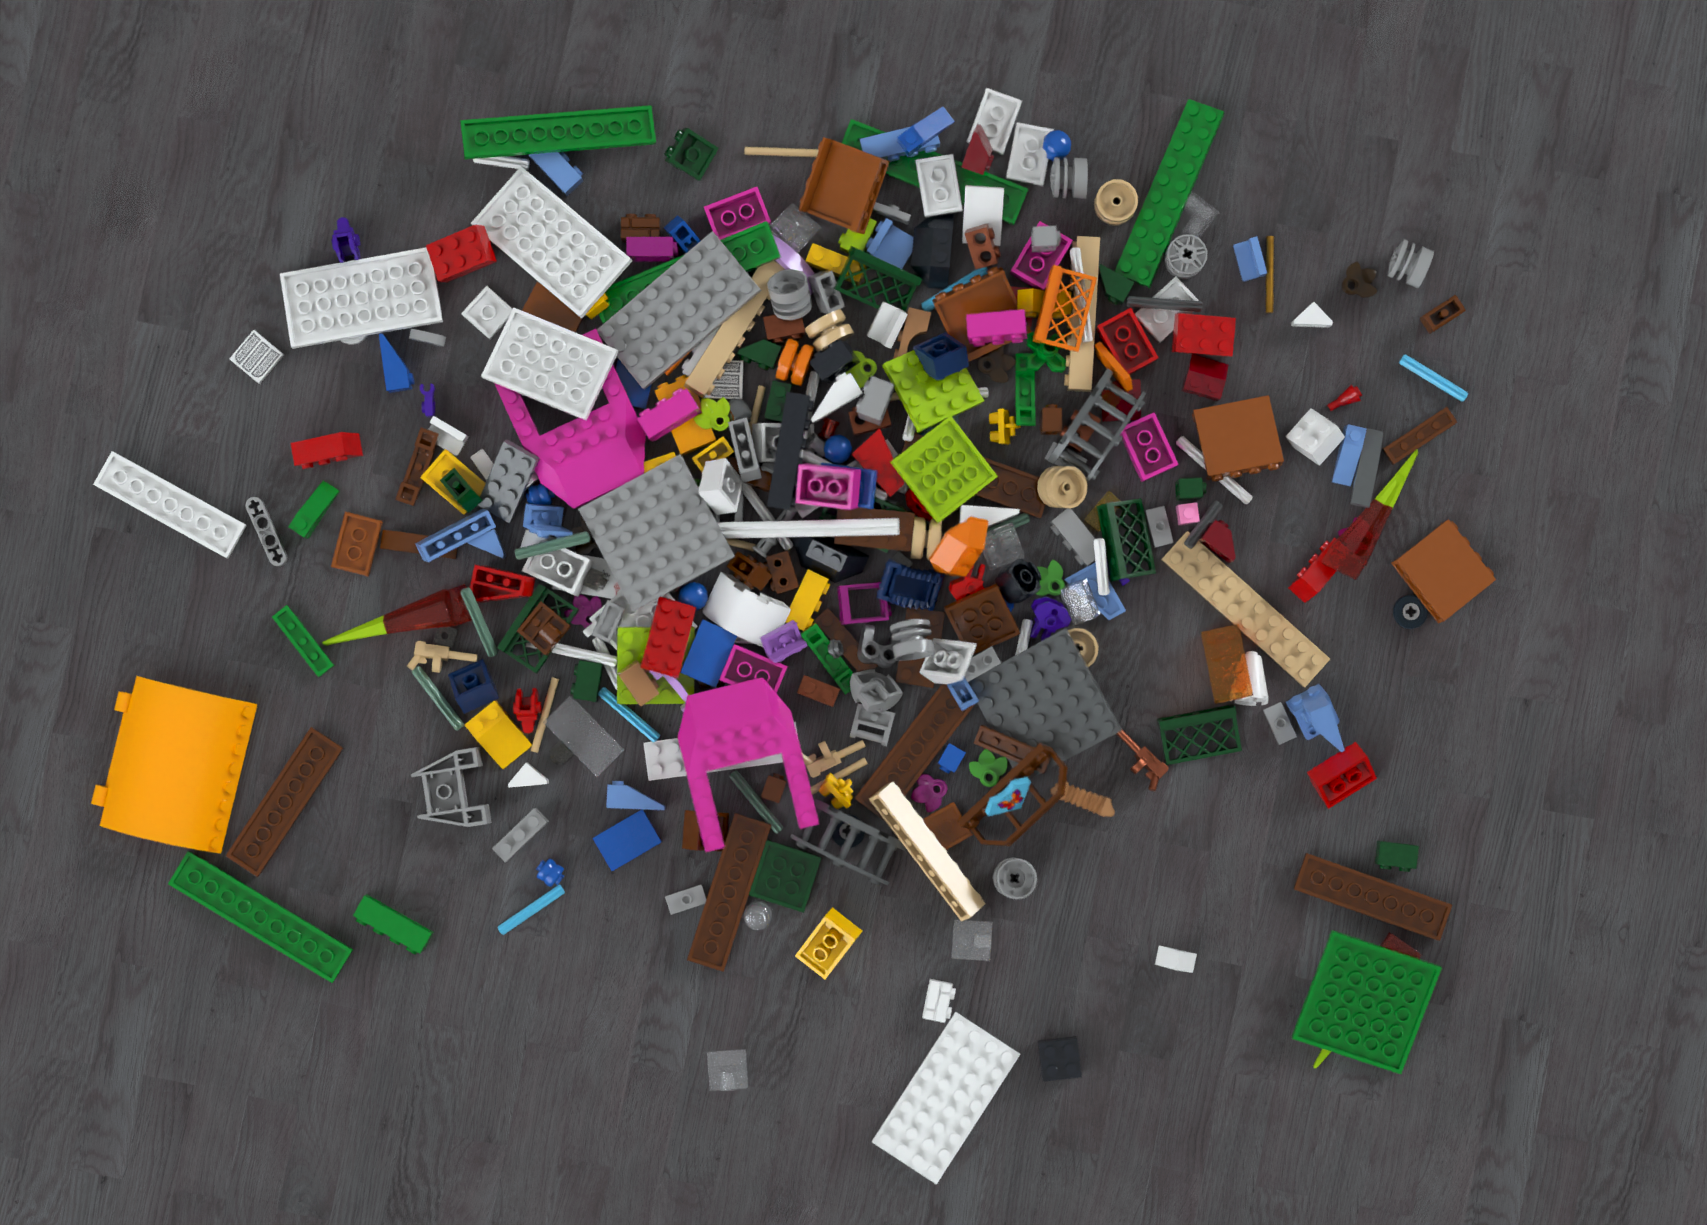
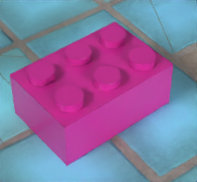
M758 187L704 206L712 231L720 240L765 221H768L769 225L772 226Z
M1039 221L1037 227L1048 226V225H1046V224L1042 223L1041 221ZM1060 233L1061 242L1055 251L1032 252L1030 237L1012 267L1010 274L1031 287L1044 291L1050 268L1053 265L1059 266L1073 240Z
M1024 309L966 315L969 344H973L974 347L984 346L985 343L992 342L993 345L1004 344V341L1011 340L1012 343H1021L1023 339H1027Z
M682 388L678 389L672 394V398L668 400L664 398L656 403L657 407L650 410L648 408L639 414L640 417L637 420L652 442L701 413L687 388L685 390Z
M1155 412L1127 424L1120 434L1123 437V444L1141 482L1179 465Z
M809 463L799 464L796 503L850 510L858 508L861 469Z
M734 644L719 680L733 685L763 677L777 693L788 666L778 662L774 663L769 658Z

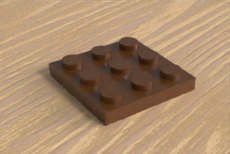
M997 583L944 606V610L960 642L976 644L973 654L1020 634V630Z

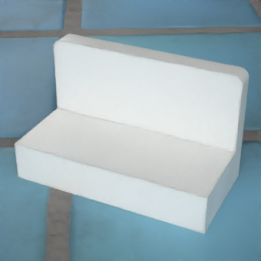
M882 302L867 336L891 349L908 314L902 309Z
M433 416L429 422L431 426L428 430L439 434L437 445L458 456L469 436Z

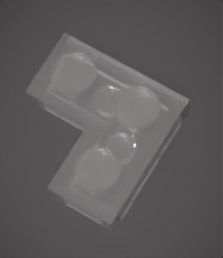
M1191 191L1184 211L1192 216V218L1181 232L1200 238L1219 214V211Z

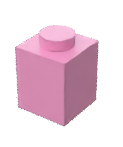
M1197 502L1176 506L1178 525L1193 524L1200 521Z

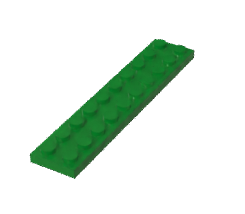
M1188 99L1115 269L1116 273L1135 283L1151 287L1225 114L1224 111Z
M652 106L460 120L464 159L656 144Z
M851 119L842 143L862 150L860 139L886 132ZM921 151L913 157H907V155L900 156L899 160L889 162L885 175L920 188L915 160L943 155L936 152L926 153V151ZM954 160L962 205L965 203L966 185L1004 188L1002 221L1014 225L1028 188L984 172L982 175L962 168L963 163Z
M768 221L721 239L722 243L746 272L782 258ZM683 256L612 284L605 292L608 297L606 301L609 306L599 313L602 323L604 324Z
M187 851L168 885L331 983H334L353 951L352 948L191 851Z

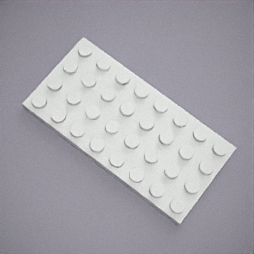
M522 166L471 222L472 225L485 226L491 242L580 318L584 317L632 262L630 257Z
M427 248L280 273L292 349L443 322L436 274Z
M955 1011L878 1130L872 1143L937 1184L1015 1064L1020 1053Z

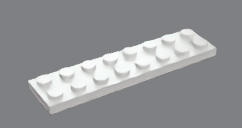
M113 451L93 484L225 558H229L247 526Z
M678 738L644 743L649 781L687 776ZM780 753L707 771L706 773L782 763V755Z

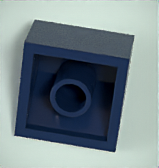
M946 332L913 346L924 370L935 380H942L946 376L960 372L969 366L966 346Z
M483 659L448 674L455 699L464 714L499 698L496 686Z

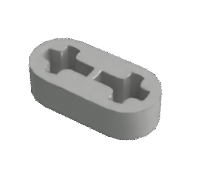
M411 329L409 335L411 340L441 347L445 345L446 337L416 329Z

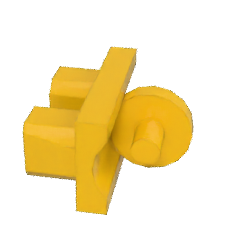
M998 409V412L989 414L990 424H998L999 431H990V441L1010 445V436H1015V429L1021 428V426H1016L1015 417H1009V410Z
M831 773L826 775L825 782L820 786L819 792L825 797L832 793L835 797L832 798L831 803L836 809H840L843 806L847 809L851 806L853 790L850 786L852 781L850 779L844 781L841 777L836 779Z

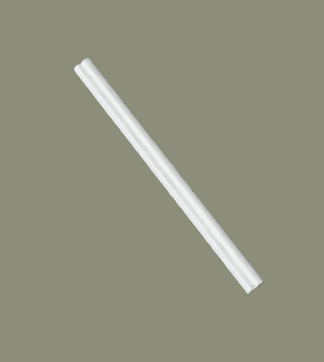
M899 518L717 522L725 538L898 535L900 533Z

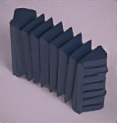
M889 559L886 562V569L883 570L884 575L881 577L882 581L879 584L877 598L889 601L892 604L895 603L903 608L906 606L909 609L917 610V608L923 610L925 608L929 611H934L945 574L938 573L933 569L928 571L926 569H923V571L915 568L911 569Z

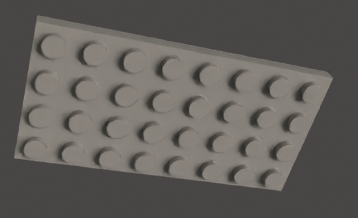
M712 231L599 327L597 332L608 346L618 350V359L645 390L762 290Z

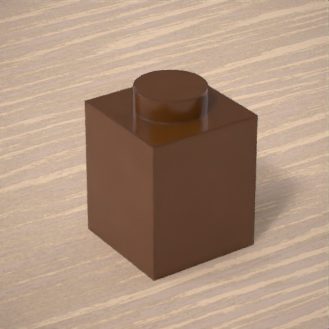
M773 773V776L768 775L761 797L780 803L787 781L783 780L784 776Z

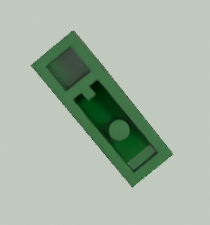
M322 481L298 511L288 528L309 539L340 491L327 482Z

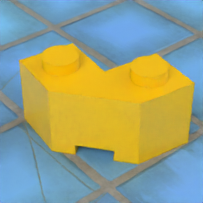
M1034 288L1018 290L1017 310L1024 309L1026 318H1036L1037 315L1039 316L1045 291ZM1064 291L1057 294L1056 299L1060 306L1069 301ZM1071 303L1062 307L1066 315H1071ZM1059 309L1053 312L1052 318H1063Z

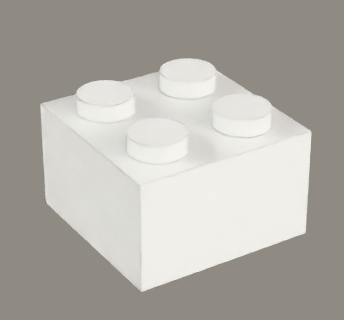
M1310 408L1286 435V438L1293 448L1320 466L1345 436L1337 425Z
M726 458L706 461L698 490L700 496L703 497L716 515L737 512L743 481Z

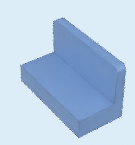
M1257 236L1250 238L1248 241L1233 245L1242 281L1263 277L1267 274Z

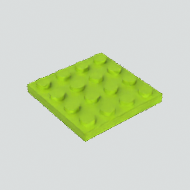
M914 350L882 365L890 382L894 384V389L918 433L943 422L949 416L954 417L984 402L967 368L948 375L942 380H935L926 373Z
M949 416L890 462L937 523L998 477L952 416Z
M617 627V704H638L618 675V672L635 660L639 664L642 662L651 627ZM691 627L681 668L694 640L695 627ZM650 671L646 673L649 679H655L659 685L657 691L660 694L645 704L685 703L664 676L656 680ZM679 673L678 681L685 688L688 695L694 694V679Z

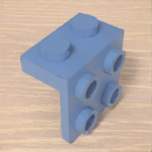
M886 218L884 222L880 221L875 230L878 233L874 239L872 237L869 239L865 247L868 248V254L902 269L912 254L914 237L893 226V222Z
M526 504L523 527L529 529L530 533H535L538 537L549 538V535H555L556 538L573 535L572 531L561 526L564 507Z
M1320 684L1312 686L1303 693L1293 696L1290 700L1286 701L1287 707L1296 717L1301 731L1307 740L1316 737L1320 733L1310 723L1305 722L1302 715L1305 712L1302 704L1324 695L1331 703L1336 723L1339 724V718L1332 702Z

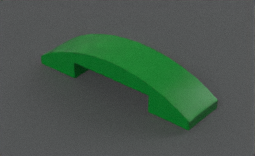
M1016 353V426H1035V371H1028L1026 369V359L1032 355L1029 353Z
M814 623L800 635L846 695L851 691L850 679L853 672L841 656L835 659L829 654L828 645L830 641L818 625Z

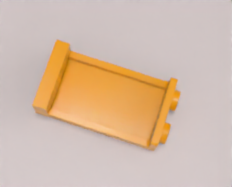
M682 375L676 378L674 383L668 384L666 382L658 385V389L654 390L658 400L672 398V394L680 388L685 390L684 384L688 377ZM687 389L701 410L699 396ZM694 417L671 431L682 456L717 441L712 428H701L695 423Z

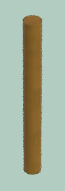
M1266 236V313H1273L1274 236Z

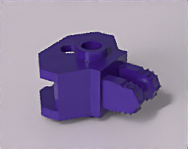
M341 217L337 221L338 230H334L333 239H331L333 250L336 251L340 263L345 262V256L353 254L355 260H359V245H361L359 234H355L347 218Z
M1047 596L1033 600L1031 608L1036 617L1030 637L1036 638L1042 627L1045 629L1041 636V641L1049 638L1052 632L1055 633L1056 629L1069 626L1071 618L1063 603Z

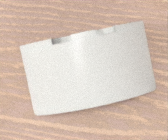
M720 572L703 609V614L732 634L763 647L760 637L783 626L791 609L783 601L763 593L757 595L751 592L752 589L746 586L744 582L739 581L733 575Z

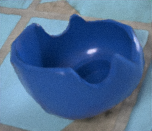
M1054 130L1044 137L1042 149L1046 151L1049 160L1053 161L1054 157H1059V161H1061L1069 154L1071 140L1066 133Z
M834 435L830 436L825 442V458L830 462L841 464L851 456L852 446L846 437Z
M696 582L686 584L678 594V602L696 607L695 611L702 609L708 601L706 588Z

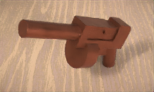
M1122 729L1116 734L1136 753L1134 757L1138 760L1130 770L1137 774L1145 767L1149 771L1145 775L1151 780L1148 789L1156 791L1159 779L1169 770L1168 766L1164 762L1161 763L1145 746L1141 749Z

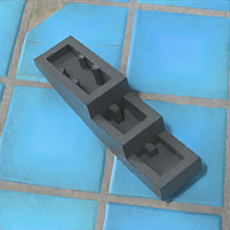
M1366 428L1363 447L1354 474L1350 504L1369 508L1378 469L1383 431Z

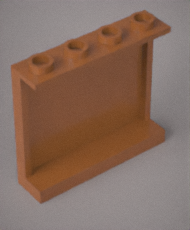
M823 137L818 146L817 157L812 164L811 175L806 181L804 195L799 202V211L807 212L850 229V231L865 234L890 161Z
M993 267L987 271V274L974 276L970 279V282L964 285L963 283L957 284L952 287V291L947 293L945 291L935 295V299L932 300L947 334L966 346L968 362L1012 342V340L1004 341V344L993 345L992 342L985 343L984 346L974 347L973 344H969L966 315L1017 310L1018 302L1002 267ZM1026 322V331L1029 334L1032 331Z
M1269 395L1193 410V422L1196 423L1207 472L1206 480L1216 482L1223 480V477L1227 476L1237 478L1242 476V473L1257 474L1262 469L1268 468L1269 471H1272L1282 466L1284 459Z
M1449 519L1442 522L1440 526L1402 556L1391 562L1438 624L1448 619L1496 580L1493 571L1484 565L1481 556L1476 551H1473L1468 539L1464 536L1462 537L1458 532L1457 525Z

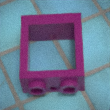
M626 237V255L632 259V262H668L679 256V246L673 237Z
M881 582L837 587L841 625L889 620V616L892 614L891 606L882 599H879L881 616L851 619L848 591L878 588L879 590Z

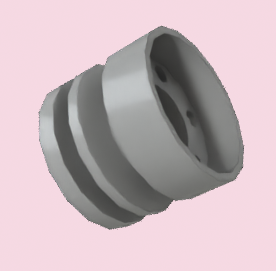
M1054 157L1050 171V187L1053 198H1058L1059 189H1062L1063 198H1066L1068 190H1072L1073 198H1086L1088 182L1087 158H1074L1072 166H1068L1067 158H1063V166H1060L1059 157Z
M1184 234L1178 236L1170 243L1164 256L1166 269L1171 275L1179 279L1194 277L1206 263L1207 249L1203 241L1194 235ZM1184 251L1186 254H1191L1189 259L1187 257H1183Z
M1402 239L1392 254L1387 276L1392 278L1396 271H1398L1396 280L1399 281L1406 274V284L1419 288L1429 269L1434 251L1422 246L1417 253H1414L1415 243L1412 242L1408 249H1406L1408 240Z
M787 269L777 272L770 277L767 283L773 312L778 318L794 320L810 312L812 300L807 277L802 271Z
M909 619L890 626V632L895 633L891 636V639L893 641H901L893 646L895 660H916L935 654L933 641L924 639L932 634L931 630L927 629L931 626L929 620Z
M1007 858L1001 861L994 869L993 883L997 891L1003 896L1022 899L1030 895L1035 889L1037 875L1033 866L1026 860ZM1011 874H1013V875H1016V874H1017V876H1016L1017 881H1016V882H1014V881H1011V882H1010V880H1011L1010 875H1011Z

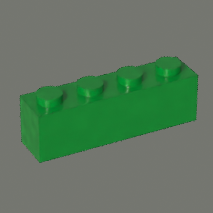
M368 894L364 895L353 915L357 918L356 921L358 923L374 927V932L382 936L383 934L390 937L389 940L397 945H400V943L407 946L406 950L413 954H417V952L419 954L422 953L434 933Z

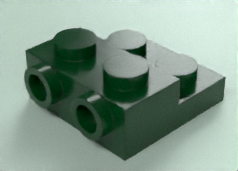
M689 128L679 129L674 136L676 142L673 147L670 145L665 151L666 159L664 161L700 181L719 148Z

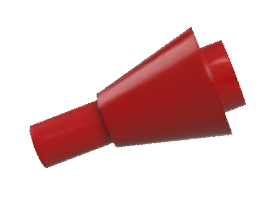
M1351 384L1338 399L1327 406L1332 411L1341 405L1361 401L1359 397L1362 394L1357 386L1353 387Z

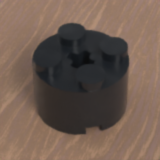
M1017 559L999 572L998 577L995 578V583H997L1008 603H1021L1041 589V574L1032 562L1027 563L1023 561L1024 559Z

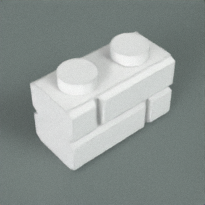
M934 979L929 980L922 1018L945 1023L946 1018L950 1019L952 1007H949L950 999L954 1000L956 991L955 988H952V983Z

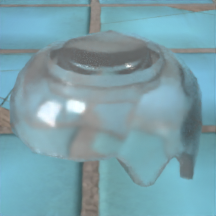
M754 899L746 905L743 919L747 927L753 930H763L769 926L773 910L768 902L762 899Z

